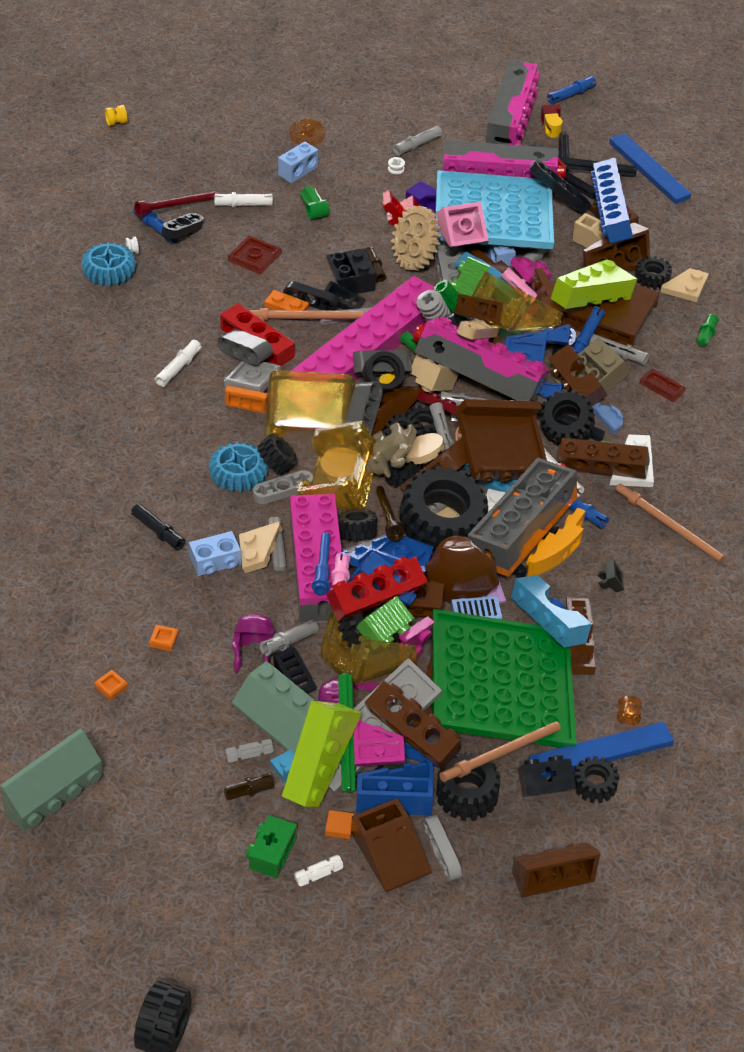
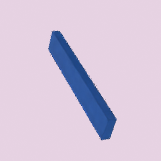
M623 133L610 138L609 144L633 166H636L637 170L674 204L691 198V193L628 135Z
M665 722L577 743L576 746H566L530 755L529 760L539 759L540 763L549 762V757L563 755V759H571L573 771H575L576 766H579V762L581 760L585 762V758L589 756L591 760H593L594 756H598L600 761L604 757L607 758L606 762L673 746L674 739ZM542 773V778L551 777V773Z

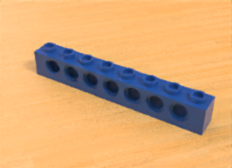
M612 158L593 163L594 170L591 173L604 237L608 236L610 243L633 238L616 159Z

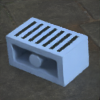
M498 596L460 598L451 601L452 612L502 619Z

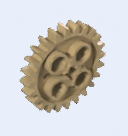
M408 207L407 212H402L403 218L398 217L399 224L394 225L396 231H393L392 234L395 235V238L391 242L395 243L391 250H396L393 257H397L396 263H401L400 267L408 270L419 271V268L424 269V265H429V259L434 260L433 252H438L435 247L440 245L437 238L441 237V234H437V231L440 230L441 226H436L439 219H435L436 214L431 213L432 210L427 209V207Z

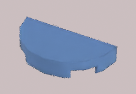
M596 403L592 406L594 414L613 435L620 431L623 425V415L620 410L612 405L609 407L601 405V403Z

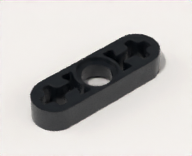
M196 213L185 214L165 222L161 234L169 239L180 238L201 229L204 218Z
M290 281L283 290L284 294L309 302L310 307L322 311H336L340 305V300L335 294L296 281ZM307 294L312 295L316 300L310 299Z

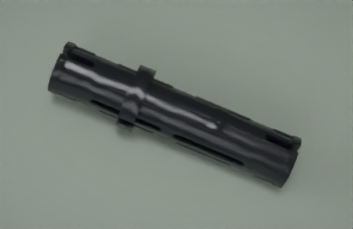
M141 503L134 505L131 514L156 533L158 539L165 541L176 551L184 547L185 539L178 535L171 525L163 523Z

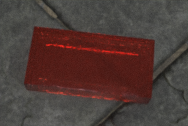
M653 368L640 378L639 382L641 385L673 403L686 390V387Z

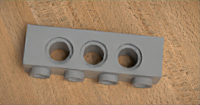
M439 241L440 245L435 247L438 252H434L439 282L447 280L452 284L454 278L458 280L461 274L457 272L458 268L454 263L462 256L464 249L463 246L450 247L447 242Z

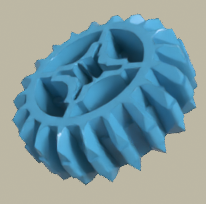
M108 242L107 244L100 243L99 246L93 245L92 249H87V253L83 254V274L88 278V281H93L94 285L100 283L101 287L105 284H108L109 287L111 284L118 286L119 282L125 284L126 279L131 280V276L134 275L136 260L134 259L133 252L128 247L124 248L123 244L117 245L116 242L113 244Z
M236 441L235 444L231 445L228 442L226 447L220 446L219 450L214 451L210 459L209 472L212 481H215L217 487L221 486L223 491L230 488L231 493L234 490H238L241 494L243 489L249 492L251 487L254 488L256 484L264 481L267 476L268 463L265 464L264 458L260 457L259 454L261 453L258 452V448H255L254 444L248 446L246 442L239 444Z

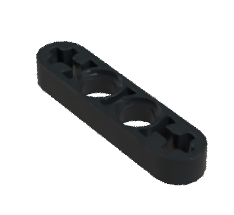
M536 160L529 167L535 177L578 212L584 214L591 207L589 200L542 161Z

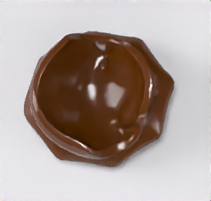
M451 536L441 541L436 548L434 557L425 566L428 581L444 583V600L450 604L453 599L487 596L499 585L495 558L485 554L468 538L463 536Z

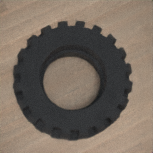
M435 467L433 470L429 468L423 470L422 473H417L407 483L400 504L399 520L404 531H407L406 535L411 539L433 546V551H436L439 543L448 537L463 536L468 538V534L488 513L487 496L483 494L484 490L482 487L476 485V480L472 477L468 478L465 476L466 473L453 471L454 468L442 469V467ZM432 503L445 504L455 509L460 516L454 518L442 517L432 512L427 505Z

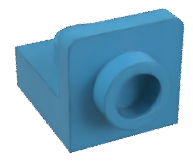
M291 749L270 760V766L284 784H286L295 755Z

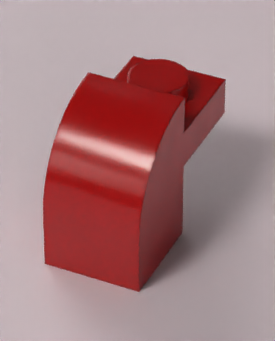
M390 190L383 193L382 205L387 212L388 223L393 226L399 224L398 217L403 218L402 212H407L408 207L420 206L413 195L399 202Z

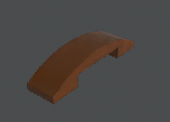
M458 293L454 312L458 315L500 323L504 303Z

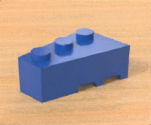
M426 759L424 763L411 765V762L403 764L401 768L389 770L387 767L358 774L356 813L364 812L398 798L408 815L431 816L433 803V763Z

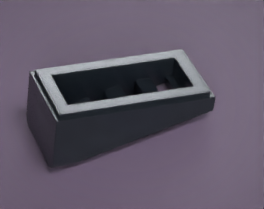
M330 281L324 291L335 294L339 298V309H358L362 307L366 300L333 281Z
M294 646L273 655V666L294 684L297 685L306 681V684L299 686L305 693L308 694L317 690L315 682Z

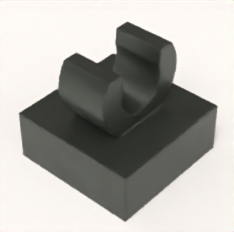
M614 560L605 562L606 570L598 572V576L602 579L598 584L602 589L612 587L615 592L623 591V572Z

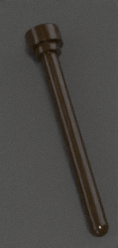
M377 486L376 493L387 521L385 527L386 535L391 541H399L404 537V528L400 522L395 520L384 487Z

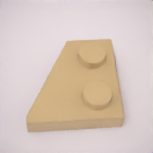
M689 268L663 284L661 292L698 302L709 273Z
M279 521L239 534L242 569L245 573L267 567L270 554L274 551L277 544L275 542L277 533L283 530Z

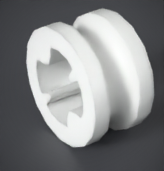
M394 157L389 159L388 171L390 173L401 174L404 172L405 161L402 158Z
M136 236L132 239L125 238L126 247L131 252L139 254Z

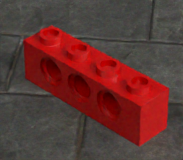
M239 303L220 314V328L224 332L228 333L234 329H239L262 338L271 344L273 355L265 360L267 363L283 366L295 358V343L291 339L285 337L277 329L271 327L263 319L257 317Z
M406 556L399 558L390 567L384 564L375 568L372 574L367 575L366 572H363L353 577L351 582L346 583L343 580L332 585L333 589L326 596L337 620L341 621L386 603L396 596L401 597L421 589L428 581L416 556L407 559ZM393 574L400 578V582L395 581ZM372 582L379 585L380 591L373 587ZM352 590L359 594L360 599L352 595Z

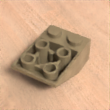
M599 337L578 354L585 368L576 377H583L592 372L604 390L617 385L630 373L625 361ZM554 375L552 377L555 382L562 384L560 382L563 380L561 376L556 377Z

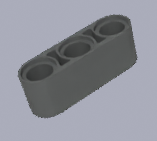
M234 329L218 338V346L223 353L252 365H256L273 355V348L268 341L239 329Z
M365 350L353 352L355 375H362L363 366L366 361L379 351L393 352L403 362L405 374L412 373L410 351ZM377 361L372 367L373 375H395L392 366L385 361Z
M360 382L355 385L343 426V435L347 440H368L370 438L383 393L379 382Z

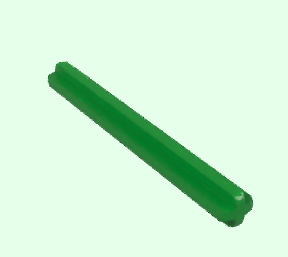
M343 673L338 676L339 704L354 709L353 676ZM354 734L341 759V790L345 793L356 791Z

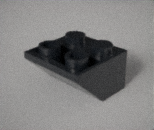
M364 248L326 255V259L338 284L355 294L375 291L376 272Z

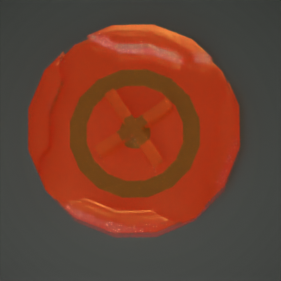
M302 119L297 124L294 122L289 128V137L299 145L303 142L317 145L325 139L326 129L316 120Z

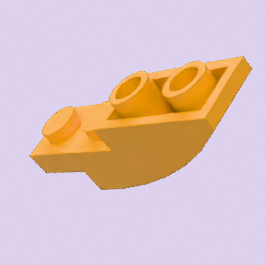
M577 508L573 515H568L563 529L559 528L556 535L549 532L545 539L540 540L535 554L531 553L526 563V566H528V576L539 575L554 568L578 548L582 542L584 528H581L584 523V510Z

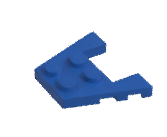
M567 324L562 325L563 327L547 328L540 332L506 337L505 345L508 347L507 350L513 353L515 351L521 352L527 356L526 359L532 362L537 360L544 363L546 344L568 345L571 326ZM544 382L539 396L547 399L549 395L555 396L554 392L556 391L562 393V384Z
M385 535L372 540V545L365 546L361 544L356 546L353 552L349 553L347 550L341 552L340 560H342L343 553H346L350 556L349 564L358 567L373 551L391 565H394L393 562L399 558L406 556L407 559L416 556L424 575H426L425 566L432 558L434 547L405 536L399 541H391Z

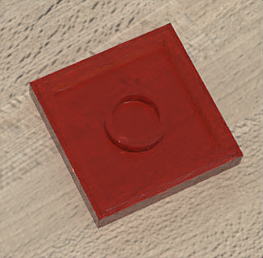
M248 235L228 255V261L261 275L282 254V248Z

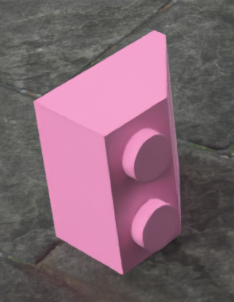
M481 202L443 207L436 212L437 219H439L438 225L441 226L440 233L450 247L489 241Z

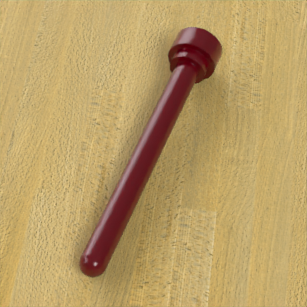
M213 191L152 203L145 200L136 201L134 210L138 217L147 216L152 210L213 200L214 195L218 193Z

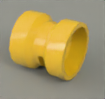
M124 105L117 106L114 109L111 107L105 108V117L109 127L115 126L116 123L125 124L128 122Z

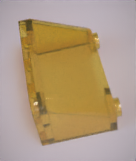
M486 271L472 294L473 297L504 303L500 323L494 324L509 332L554 328L559 324L563 315L562 312Z
M272 371L269 375L266 436L274 433L282 437L287 433V428L330 430V436L336 441H346L347 439L343 435V426L355 388L354 378L348 374Z
M363 421L317 428L311 445L319 457L311 483L308 480L300 481L297 486V494H335L336 508L361 510L365 506L374 474H370L366 470L368 459L372 457V450L375 445L374 439Z
M330 611L321 644V658L339 675L343 673L351 674L353 676V683L359 684L394 672L408 658L413 663L415 662L417 647L411 643L399 644L360 636L359 641L361 644H352L351 648L348 647L347 640L343 641L341 638L343 633L338 631L340 623L337 622L335 613Z

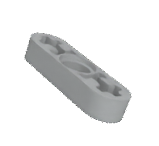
M301 470L256 484L253 488V499L259 504H267L308 491L313 487V475L309 471ZM280 485H286L289 488L286 490H280L277 487Z
M437 815L423 818L424 832L447 881L461 878L460 863Z

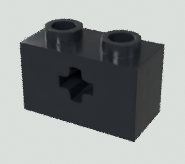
M563 755L549 757V762L540 763L539 759L524 761L525 765L518 768L522 796L529 797L576 789L571 759H563ZM542 773H551V778H542Z

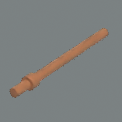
M269 308L250 310V312L264 321H269V319H358L365 314V311L269 310Z
M621 483L617 485L615 490L626 497L627 501L633 506H639L719 563L724 559L725 555L645 501L641 494L631 491Z
M555 721L468 761H459L454 764V767L441 772L440 779L446 782L457 776H466L471 773V770L559 731L561 729L560 724Z

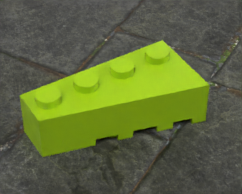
M606 259L558 277L551 299L565 309L587 306L588 302L595 305L601 304L602 300L608 299L610 302H616L621 297L624 300H630L637 278L615 265L613 261Z
M311 700L282 797L304 807L320 806L362 712L339 703Z

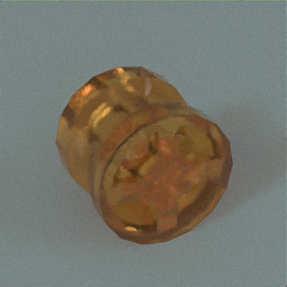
M630 695L623 696L618 700L619 711L617 719L621 724L636 725L641 721V700Z

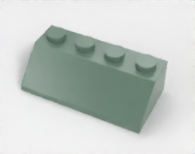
M265 661L247 676L233 699L232 705L285 750L291 749L295 754L311 700H315L269 662Z
M81 728L0 785L5 814L23 832L38 826L44 817L50 813L57 812L62 804L71 798H76L84 788L98 782L103 775L102 761Z

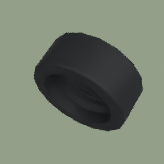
M379 351L366 361L363 366L362 375L364 382L377 381L381 384L383 393H388L401 384L404 379L405 368L401 359L393 352ZM382 360L392 366L395 372V378L392 382L384 384L374 377L372 367L377 361Z

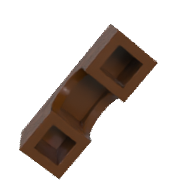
M570 344L549 358L553 365L550 369L556 377H562L563 380L560 382L568 391L573 389L577 390L578 395L583 393L585 399L588 398L592 406L607 396L604 388L592 372L583 377H576L585 366Z

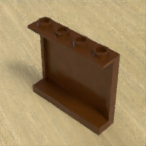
M636 284L630 300H624L621 297L616 302H610L608 299L602 300L601 304L596 305L588 302L587 306L568 309L563 307L560 325L568 324L575 331L581 332L593 307L597 306L600 308L596 315L599 314L601 309L605 311V315L602 317L594 333L627 346L629 344L634 347L636 336L652 308H657L660 292Z
M465 399L455 409L473 479L482 480L483 482L491 480H501L502 482L518 480L537 458L547 460L535 416L542 409L540 401Z

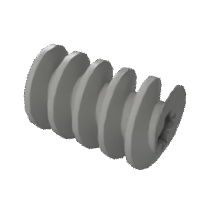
M427 290L417 298L416 304L426 322L451 313L441 294L437 291Z

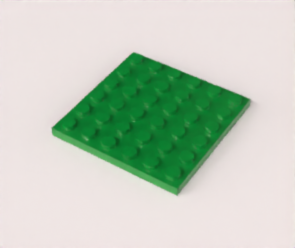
M439 609L432 610L431 619L434 621V625L431 629V680L442 690L443 694L431 704V713L441 721L440 725L446 730L451 728L458 733L513 741L557 721L561 727L559 731L541 738L532 744L558 748L576 746L570 647L564 648L540 625Z

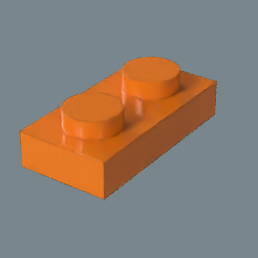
M273 290L264 301V307L272 310L307 311L309 309V302Z

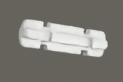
M334 855L329 858V861L325 859L307 867L306 871L302 869L295 872V881L298 886H304L309 883V880L313 882L331 874L330 871L332 870L333 872L341 870L343 868V861L339 855Z

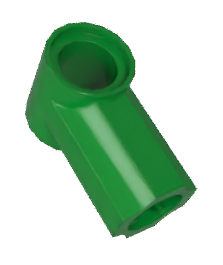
M311 186L304 187L300 192V198L306 207L308 218L315 220L328 217L330 210L327 201L321 199L316 189Z
M443 280L437 283L434 291L441 294L449 311L453 313L458 292L449 281Z

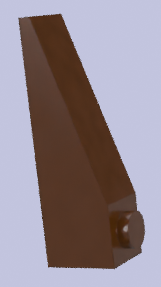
M632 223L630 225L633 238L613 243L609 242L608 236L600 239L583 250L584 268L607 259L613 261L615 265L623 270L636 271L638 261L643 257L647 259V256H650L649 229L637 223Z

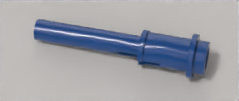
M327 532L321 534L319 562L315 567V577L311 584L314 593L318 595H324L330 589V583L328 582L330 568L327 566L330 534Z

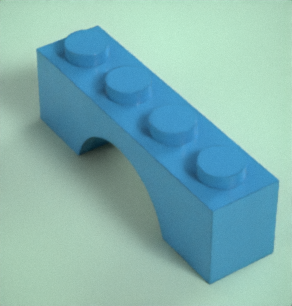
M538 575L515 579L511 599L564 648L586 644L592 624L578 611L565 610L552 604L548 600L551 586Z

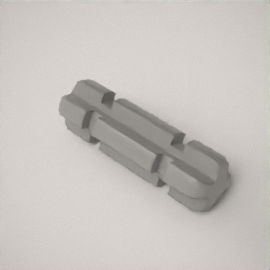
M271 739L261 740L259 744L257 741L239 745L237 749L236 747L227 748L225 755L227 761L231 763L238 761V758L244 760L261 756L260 753H264V755L272 753L274 747Z

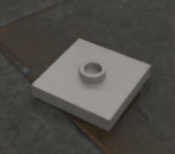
M242 361L224 380L225 387L228 385L264 392L282 372L281 366L263 361L252 365Z

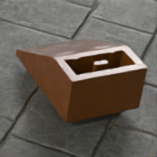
M398 798L352 816L351 834L385 892L432 873L411 820Z

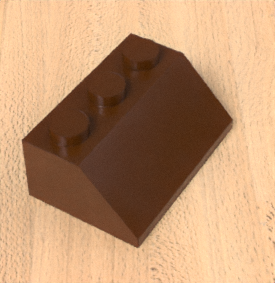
M585 843L580 845L572 844L557 850L548 849L542 853L534 855L525 854L515 858L512 874L521 898L595 882L600 852L595 847Z

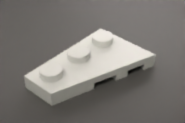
M628 435L625 444L646 446L649 449L650 463L647 478L612 475L610 485L621 483L624 486L653 487L654 477L650 436Z

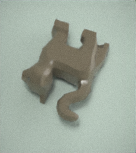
M396 422L390 426L391 435L385 437L382 431L373 435L376 443L372 450V457L368 459L366 466L368 473L385 474L389 478L388 462L391 461V466L395 468H400L405 464L404 456L410 451L417 434V430L412 424L408 425L407 429H404Z

